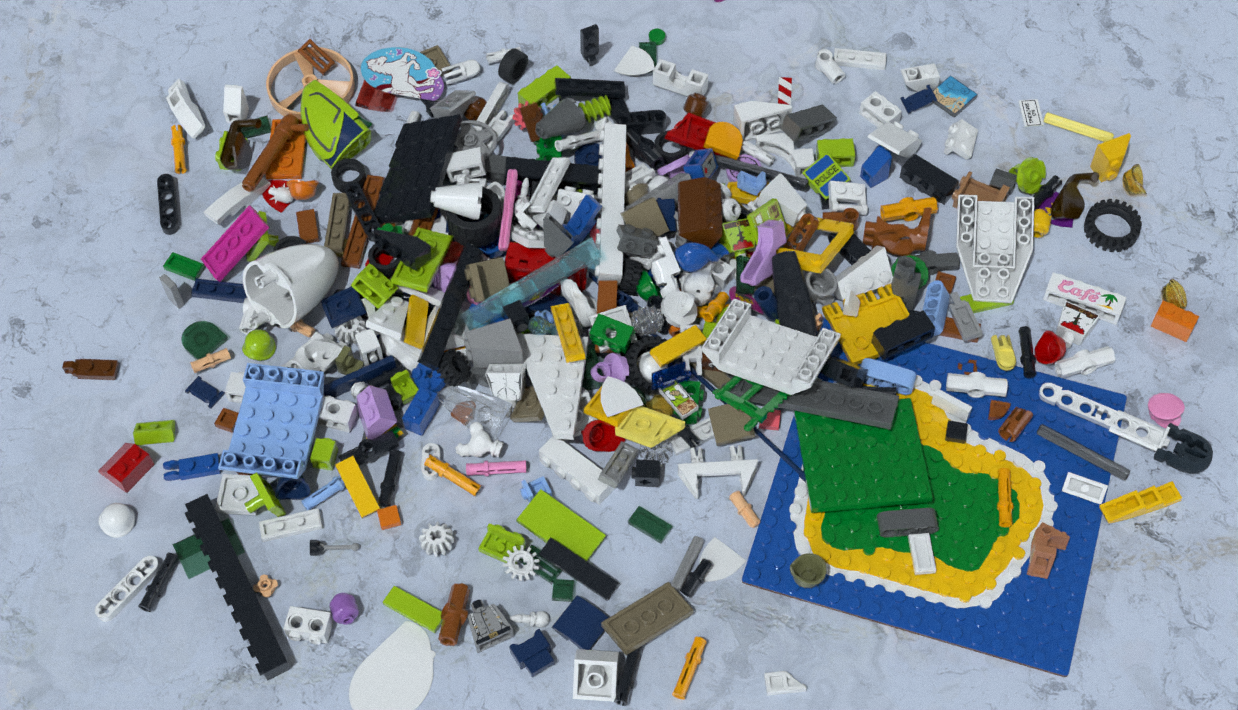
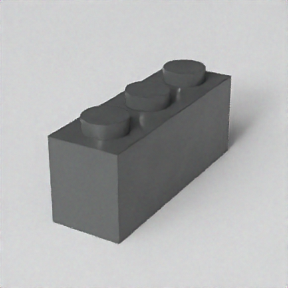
M822 104L787 114L783 119L780 129L796 142L830 131L837 117Z

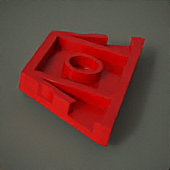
M688 113L672 130L666 133L664 139L695 150L707 149L704 147L706 136L710 127L716 122ZM713 151V153L716 155L727 157L725 155Z

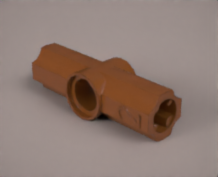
M454 583L452 585L448 602L441 612L443 622L438 640L445 646H455L457 644L461 626L466 621L468 615L466 605L470 589L463 583Z

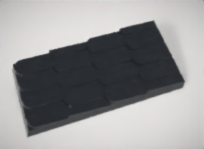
M460 114L403 124L395 143L396 149L389 163V171L379 192L380 198L374 210L379 224L433 217L435 207L434 203L430 202L431 191H435L436 187H442L462 122Z

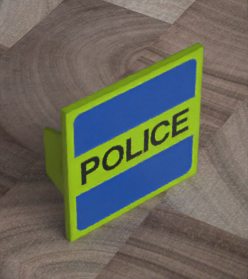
M828 152L802 172L808 179V185L815 193H820L825 200L829 198L828 183L830 181L848 182L850 180V177Z

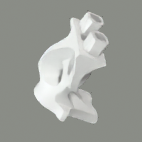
M315 332L307 343L298 348L295 356L280 367L314 371L321 370L325 372L333 364H336V358L344 345L347 346V344L344 342L335 343L333 341L334 338L329 333L322 335Z

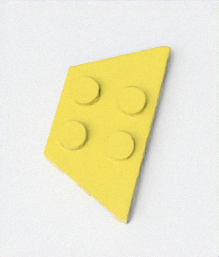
M639 406L629 412L619 427L615 426V433L617 436L652 448L685 428V421Z

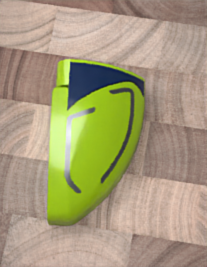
M313 80L304 87L300 112L302 124L309 125V130L304 131L305 138L315 156L332 170V167L342 159L353 158L371 142V130L360 119H356L358 118V113L350 105L320 82Z

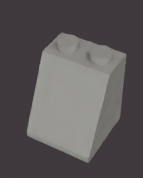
M511 319L465 332L467 340H464L465 352L468 361L473 362L474 368L488 369L489 364H524L522 349Z

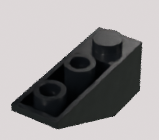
M374 230L376 246L403 262L405 266L417 271L431 260V246L420 238L384 230Z
M830 354L820 373L849 387L862 388L868 369Z

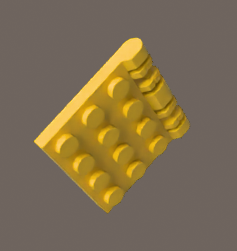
M891 283L885 285L884 288L881 286L877 289L880 296L878 300L872 290L866 292L867 297L864 293L857 294L856 296L860 300L857 317L843 315L844 313L837 302L832 303V307L830 304L822 306L823 315L828 320L832 330L841 334L838 341L849 362L858 365L865 358L875 359L880 357L871 343L873 332L880 327L885 328L894 321L905 319L910 315L901 297L893 294Z

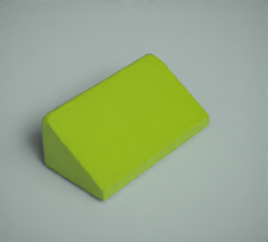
M175 420L136 423L133 431L135 444L147 445L174 442Z

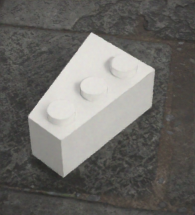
M874 247L871 252L858 259L859 261L836 276L837 289L834 292L836 299L844 300L848 289H851L857 295L892 283L893 276L885 247Z

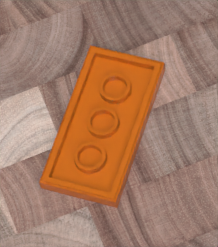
M272 119L270 139L281 119ZM295 131L292 137L286 141L265 174L266 180L302 179L306 149L304 131Z

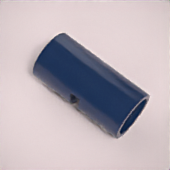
M767 286L758 288L754 293V299L768 321L778 320L777 299L771 288Z

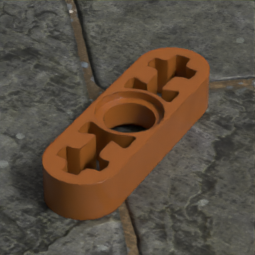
M804 214L783 248L803 251L818 227V219L812 214ZM802 234V240L796 243V238Z

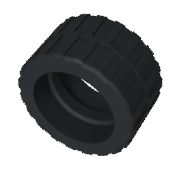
M482 186L480 211L489 214L482 221L466 222L460 219L461 215L446 211L450 235L460 245L464 246L468 242L478 248L489 245L500 236L502 206L498 195L491 189Z

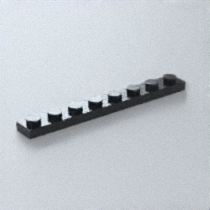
M468 242L463 246L417 361L433 371L438 368L470 286L469 280H466L464 269H467L466 265L479 262L483 253L481 249Z

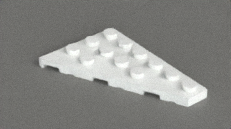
M516 334L522 349L526 371L531 379L554 439L574 440L586 359L566 363L558 335ZM580 337L585 358H587L589 338Z

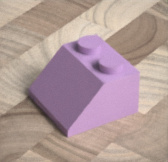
M369 385L356 396L357 410L367 439L372 440L381 436L397 423L385 389Z

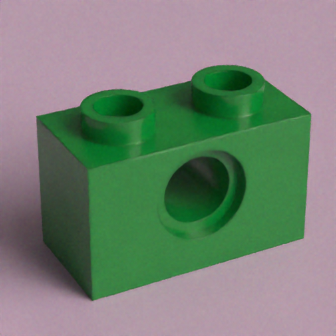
M598 313L589 332L592 343L597 346L605 345L611 351L618 354L620 352L626 354L635 335L634 327ZM613 332L616 336L608 338L607 334Z

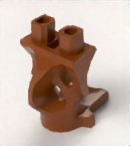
M924 208L921 221L915 229H910L905 224H888L879 216H877L876 222L866 221L863 243L871 245L872 249L876 246L885 247L889 253L899 256L909 255L913 251L924 252L932 208Z

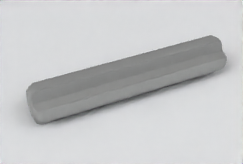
M698 536L693 537L671 583V586L676 591H680L703 545V539Z

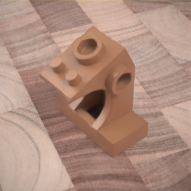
M1042 522L1035 530L1031 542L1027 575L1048 579L1056 556V550H1066L1070 536L1066 532H1061Z

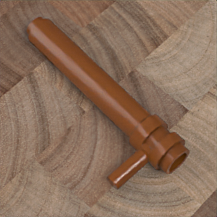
M287 114L281 119L275 128V133L242 181L244 190L248 192L255 190L286 141L292 137L295 131H308V124H298L299 120L292 114Z

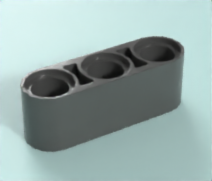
M933 508L884 511L877 515L881 537H899L922 533L932 534L939 530L936 512Z

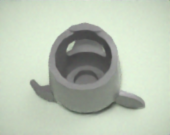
M825 268L821 274L808 272L804 276L811 302H818L825 306L834 301L832 294L837 289V280L829 269Z

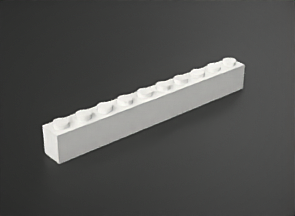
M605 123L604 129L600 130L599 141H602V144L599 145V155H602V159H599L598 169L601 170V173L598 174V184H601V188H598L597 199H600L602 207L597 213L600 214V218H597L596 229H599V233L596 234L595 244L599 245V249L595 251V260H598V265L595 264L594 276H598L597 283L598 281L617 280L618 285H620L623 270V252L617 249L620 238L616 230L618 224L624 225L620 213L624 211L626 125Z

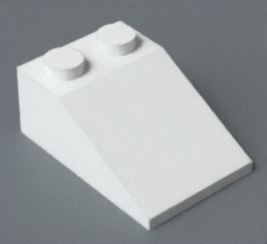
M757 101L742 102L734 105L733 125L740 131L743 142L756 140V135L778 134L783 132L780 129L783 119L787 114L792 113V106Z
M896 121L894 123L886 122L868 136L871 140L906 158H910L916 153L922 142L918 138V133L909 130V132L903 130L904 126Z

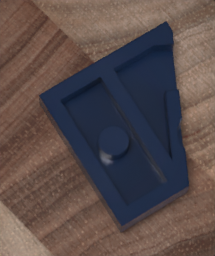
M548 293L538 301L526 306L525 310L528 314H531L532 310H547L551 313L550 306L569 302L565 297Z

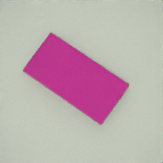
M249 205L206 252L201 261L213 277L221 282L270 227L257 211Z

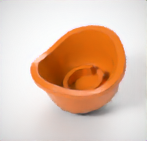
M289 180L286 182L291 196L296 200L312 198L316 194V188L319 184L317 180L307 182Z

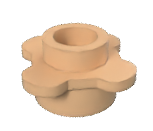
M264 574L260 576L259 582L253 586V590L256 593L259 592L264 597H270L278 586V582L275 579L271 580Z

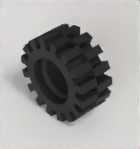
M625 259L621 283L618 285L619 290L631 295L635 293L639 283L638 280L640 279L641 262Z
M450 349L442 355L436 370L437 373L441 374L439 377L441 379L444 378V383H448V386L453 387L459 386L471 377V366L467 365L469 363L468 360L465 361V356H461V352H456V349Z

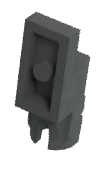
M900 256L891 283L892 292L897 296L903 297V303H905L907 310H912L921 274L915 272L916 262L912 258Z

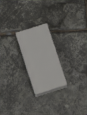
M163 274L159 279L168 299L180 309L184 306V302L178 287L167 275Z

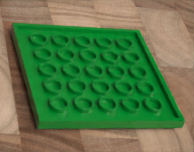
M911 398L899 399L891 429L794 410L811 513L932 502L933 496Z

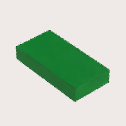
M174 252L171 253L163 265L164 270L193 281L199 278L206 268L203 263Z

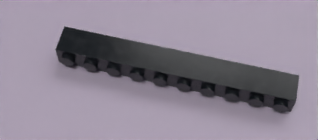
M208 494L186 503L185 506L188 511L185 512V516L189 524L193 522L195 525L192 531L196 539L201 538L203 542L199 546L204 556L209 555L211 559L207 563L212 573L216 571L218 574L215 580L220 590L225 589L226 594L223 597L227 606L232 605L234 609L231 615L235 623L240 622L242 626L239 632L243 640L248 639L250 643L247 649L251 657H256L259 662L255 664L259 675H265L268 681L290 670L289 664Z

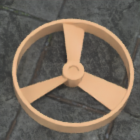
M309 47L318 57H322L313 47ZM319 47L332 60L344 66L350 74V81L321 80L313 75V66L298 53V49L287 53L276 61L267 76L266 88L272 106L282 116L292 114L297 119H301V112L289 110L287 107L302 94L304 87L313 80L329 88L348 104L355 88L353 72L348 61L333 50ZM304 49L303 51L312 59V56ZM297 60L304 76L302 78L303 88L277 103L271 95L273 80L285 66Z

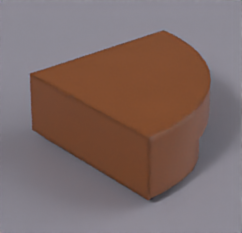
M991 400L988 420H997L1004 417L1009 411L1011 403Z

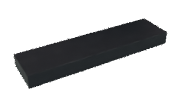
M555 78L554 81L555 95L605 97L606 95L608 98L624 99L626 95L624 81Z
M551 537L539 553L540 557L606 601L618 585L617 581Z

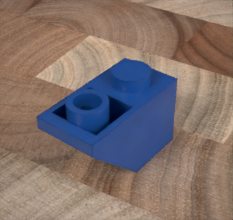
M880 145L862 164L860 177L870 188L888 179L892 160L891 153Z

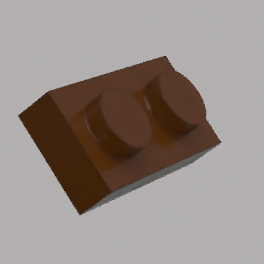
M535 102L519 108L531 142L540 140L535 129L537 122L542 117Z

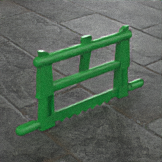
M734 376L721 389L713 390L712 394H715L717 400L721 399L738 411L741 410L752 417L744 425V430L747 432L752 430L758 422L762 424L767 418V414L774 412V408H778V404H782L783 400H787V395H790L780 391L763 408H759L748 402V400L761 390L764 385L744 379L753 386L741 397H738L729 391L743 378Z

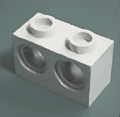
M875 91L861 102L859 114L879 128L886 122L894 123L896 121L899 123L902 111Z
M290 606L284 625V632L293 641H300L302 639L308 640L312 644H327L334 620L330 612ZM302 623L300 627L294 628L295 624ZM317 626H323L321 630L314 631Z

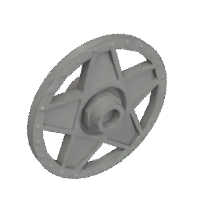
M468 120L461 122V132L457 135L454 145L457 148L456 152L480 147L484 159H487L494 152L497 145L494 130L489 125L480 121ZM472 125L482 127L484 130L475 131ZM493 138L491 148L488 149L484 143Z

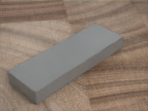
M621 441L600 473L598 480L613 488H617L636 458L639 449Z

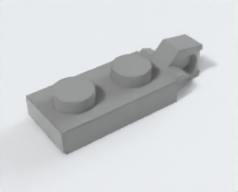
M958 292L950 293L949 311L963 341L982 337V330L969 303L965 300L961 301Z

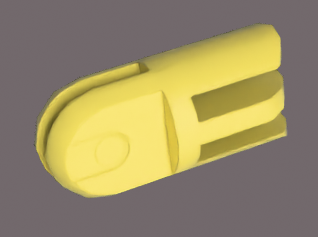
M993 335L991 343L998 367L1004 371L1012 370L1016 364V357L1010 335L1006 337L999 335L998 338L997 335Z

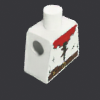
M1065 301L1056 335L1065 340L1066 348H1070L1072 343L1081 345L1095 328L1100 315Z

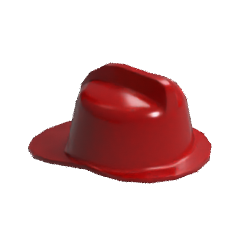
M601 420L591 421L581 430L583 442L589 450L612 452L617 449L621 441L625 442V438L616 435L615 426Z

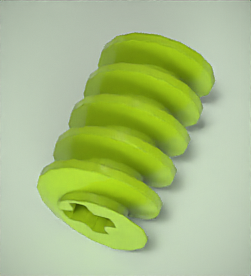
M606 95L604 98L599 96L598 101L593 98L591 102L586 100L585 104L582 102L578 103V108H582L588 123H591V117L597 121V115L602 119L604 118V113L608 117L611 116V107Z

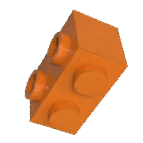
M1163 300L1151 327L1187 342L1199 316Z

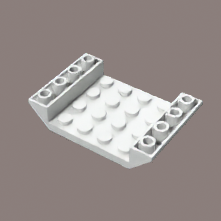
M733 299L701 350L720 371L792 395L811 388L840 339L841 334L822 328L818 337L752 316L751 304Z

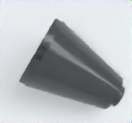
M572 98L562 99L537 122L536 134L543 139L579 132L586 123L582 108H578L574 104L576 101Z

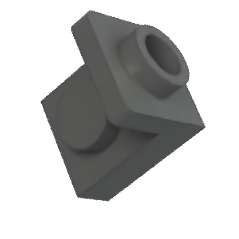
M472 367L471 377L466 380L470 392H475L478 384L484 387L489 386L485 375L487 369Z

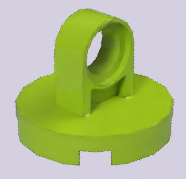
M1028 157L1021 164L1012 167L1009 173L1017 175L1016 182L1022 192L1033 194L1038 192L1042 186L1040 183L1042 178L1046 177V167L1044 162L1038 158Z

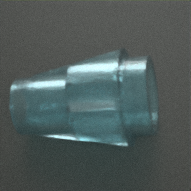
M541 316L532 317L529 321L528 328L535 335H555L557 332L556 326Z

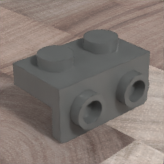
M618 224L616 230L620 238L617 246L618 251L653 257L658 240L651 229H639L630 224Z

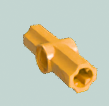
M906 197L901 199L899 203L881 205L880 216L885 222L903 219L907 222L913 221L923 215L924 208L931 207V214L937 213V201L934 197L918 200Z

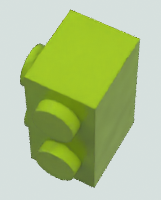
M370 263L356 276L350 285L377 309L386 303L398 289L395 284L391 283L387 277Z

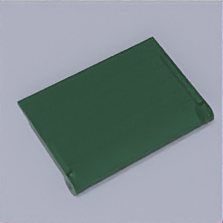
M229 517L221 521L236 555L239 556L245 553ZM195 535L172 544L188 579L210 570L207 562L211 559L209 555L204 556L199 546L203 542L201 538L197 540Z

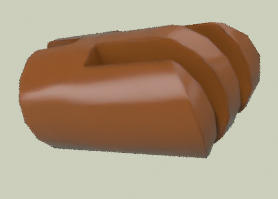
M1015 407L998 429L999 435L1004 440H1008L1011 437L1009 442H1014L1032 419L1033 413Z

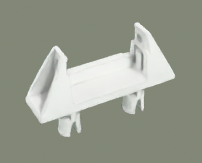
M734 445L729 447L731 461L703 462V449L699 447L698 456H696L693 447L690 449L691 463L678 464V476L694 498L698 499L697 484H699V481H697V476L739 474L742 496H745L757 471L758 459L743 460L742 446L738 445V453L736 454Z

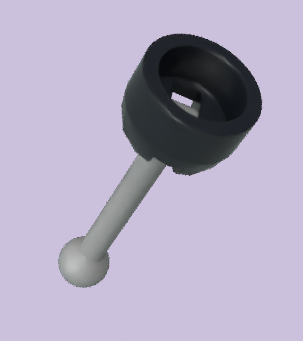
M310 540V556L320 555L324 550L352 549L357 551L359 544L324 545L320 540Z

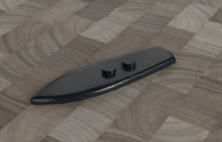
M784 251L772 257V271L779 324L817 337L814 310L796 252Z

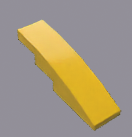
M1173 481L1159 487L1154 485L1139 492L1137 490L1099 505V508L1108 524L1162 509L1182 501V497Z

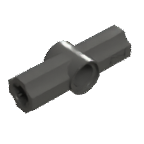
M928 250L920 255H915L925 262L928 268V275L936 274L939 270L959 268L957 252L936 254L935 251Z

